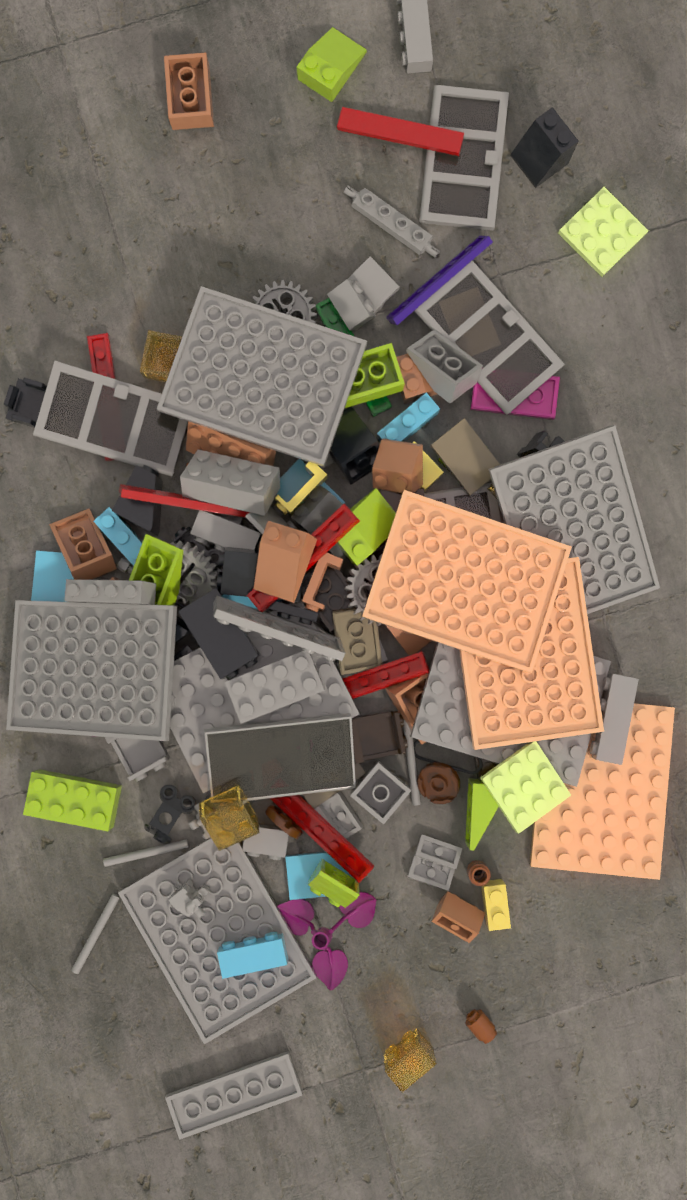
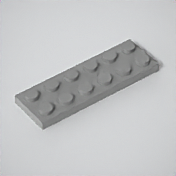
M217 595L213 602L214 618L222 624H235L243 631L251 632L252 630L258 632L260 636L266 639L276 638L281 640V643L291 647L296 645L311 654L317 652L331 661H335V659L342 661L345 651L341 639L336 636L266 612L262 613L258 609Z
M286 1051L166 1094L165 1099L180 1140L303 1095V1091L290 1053Z

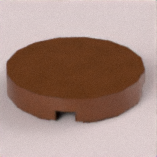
M433 762L427 764L421 770L417 779L420 793L434 804L443 805L450 803L457 796L461 788L457 772L445 763Z
M270 805L265 810L270 820L289 836L298 839L302 835L301 828L289 816L281 813V809Z

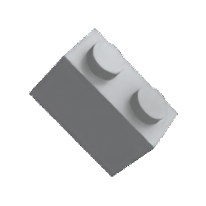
M346 279L327 295L348 329L356 331L376 316L373 312L375 308L369 299H365L360 283Z
M248 822L245 829L242 851L247 852V855L259 857L260 854L268 855L269 859L281 860V857H286L289 835L278 826Z

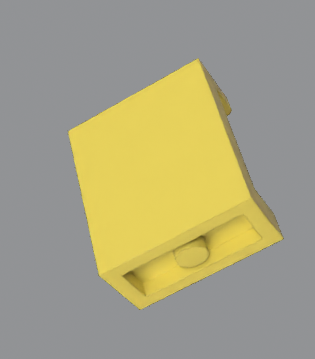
M308 462L305 465L306 471L312 478L289 502H285L279 495L275 497L277 501L275 505L285 515L288 512L293 515L296 508L304 503L310 493L327 479V474L317 464Z

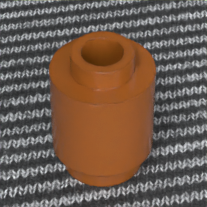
M474 860L467 866V875L474 885L483 886L489 882L491 877L490 870L483 861ZM477 870H481L479 874H474Z
M474 1009L467 1014L465 1024L479 1041H483L484 1044L491 1042L497 1035V1031L495 1030V1025L481 1009Z

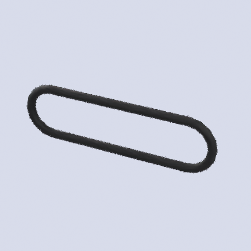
M416 740L414 742V752L416 758L430 763L438 762L417 755L415 751V746L417 743H419V741ZM476 757L479 760V768L475 771H469L455 766L451 767L454 770L461 771L467 774H477L481 771L483 762L481 758Z

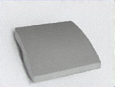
M371 256L348 278L360 283L363 288L362 294L365 299H369L375 308L373 312L375 314L399 290L396 282Z
M341 791L314 808L345 838L350 837L364 827Z
M421 834L407 878L449 891L462 848Z

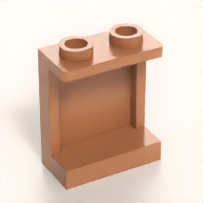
M326 553L318 560L302 599V602L306 604V609L317 613L319 610L324 611L325 605L314 601L327 567L329 566L340 571L343 564L342 558Z

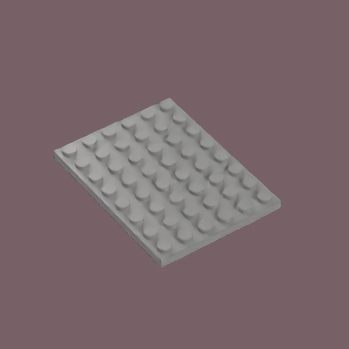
M201 286L157 410L324 467L366 349L367 341Z
M615 425L607 426L488 469L505 524L571 546L568 558L579 557L587 614L660 588Z
M300 599V602L288 603V605L306 609L302 599ZM272 611L269 614L277 616L278 612ZM293 616L289 620L317 630L314 622L311 625L299 622V618ZM251 630V632H246V634L260 654L256 658L258 662L248 669L243 666L237 670L239 674L234 678L304 650L296 645L292 647L281 643V640L276 638L266 639L260 636L258 632ZM201 648L174 661L170 728L203 793L210 790L204 729L349 713L351 718L359 715L333 661L324 658L322 654L317 652L311 654L325 691L242 724L239 721L224 683L228 680L226 678L220 680ZM337 725L308 728L309 740ZM299 729L286 730V737L272 738V732L259 733L261 764L300 745ZM250 734L214 738L219 785L253 768Z
M15 600L6 730L169 741L177 606Z
M437 642L410 737L500 764L529 742L473 749L460 651ZM593 656L599 699H601L604 678L607 677L611 661ZM591 733L536 741L563 783L577 787Z
M231 826L118 892L204 1044L317 978L315 971L281 912L276 907V903L247 853L242 851L243 846ZM189 879L194 883L193 887L196 890L200 889L203 885L210 889L207 895L201 896L203 903L200 907L205 911L201 918H198L194 913L187 917L177 911L168 901L173 892ZM270 932L283 933L288 955L287 965L222 979L217 951L223 943L228 941L239 943L251 936H256V939L263 938L265 934Z

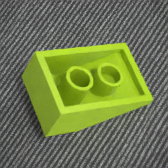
M332 27L306 52L297 65V78L300 82L330 102H333L367 53V50Z
M377 488L373 489L350 509L360 522L336 543L351 563L357 566L388 538L396 514Z
M145 534L129 581L156 583L155 605L174 606L180 589L183 549Z
M468 778L465 843L469 850L474 851L497 811L498 804L484 783L473 778Z
M321 859L308 880V885L313 893L321 896V894L329 898L328 901L336 907L341 905L346 908L360 895L359 883L353 877L324 859Z

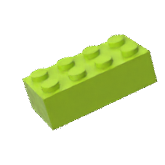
M392 343L364 351L345 408L403 391L405 383Z
M38 769L31 772L23 815L110 831L114 827L122 785Z

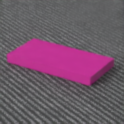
M495 369L486 378L509 402L540 374ZM552 376L509 415L554 420L560 377ZM477 382L473 386L470 410L505 414Z

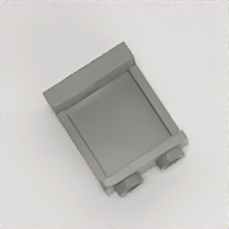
M105 737L107 743H111L129 775V781L133 779L136 782L148 776L147 771L153 768L155 772L167 766L165 761L170 759L161 741Z

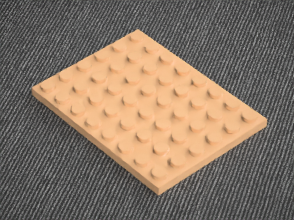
M404 490L362 617L532 673L572 547Z
M579 557L568 558L532 673L459 650L474 750L604 732Z
M634 703L622 765L592 758L590 745L592 741H595L596 733H591L577 787L564 783L571 796L533 823L530 855L531 867L660 880L674 707Z

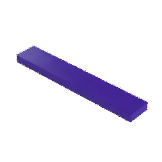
M489 236L477 237L386 317L390 324L398 325L492 244L491 238Z

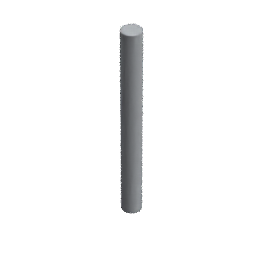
M403 720V731L408 743L406 757L410 788L412 790L411 799L412 805L416 806L421 805L417 783L413 738L410 737L411 729L406 721Z
M188 839L111 856L103 858V863L107 867L189 848Z
M112 893L71 969L73 973L79 974L120 898L118 894Z

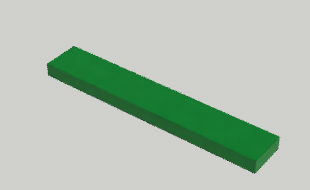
M330 298L316 304V312L324 327L354 336ZM387 396L365 402L373 417L392 408Z

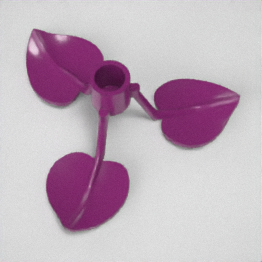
M359 892L358 898L346 908L340 905L339 908L345 915L331 929L321 927L315 930L314 924L310 922L315 915L314 909L305 899L289 900L276 906L294 935H304L307 933L309 926L311 927V934L313 935L312 944L316 949L321 950L313 958L312 967L317 977L330 991L341 983L348 969V959L345 953L339 949L332 951L331 947L328 946L332 940V933L346 919L355 928H363L371 923L375 915L377 900L369 893Z

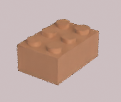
M193 53L164 56L168 118L172 130L214 127L210 67L207 54Z

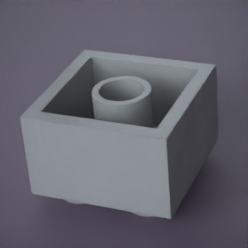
M377 760L359 781L356 788L350 792V796L384 824L412 790Z

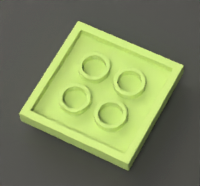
M603 187L559 230L558 234L603 277L647 234L648 230Z
M536 741L529 742L480 777L518 834L571 796Z

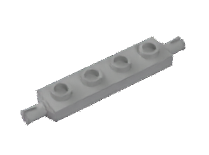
M349 185L345 188L344 194L353 199L352 207L417 254L420 255L426 251L434 258L438 256L440 250L430 244L432 235L368 189L364 188L357 192Z

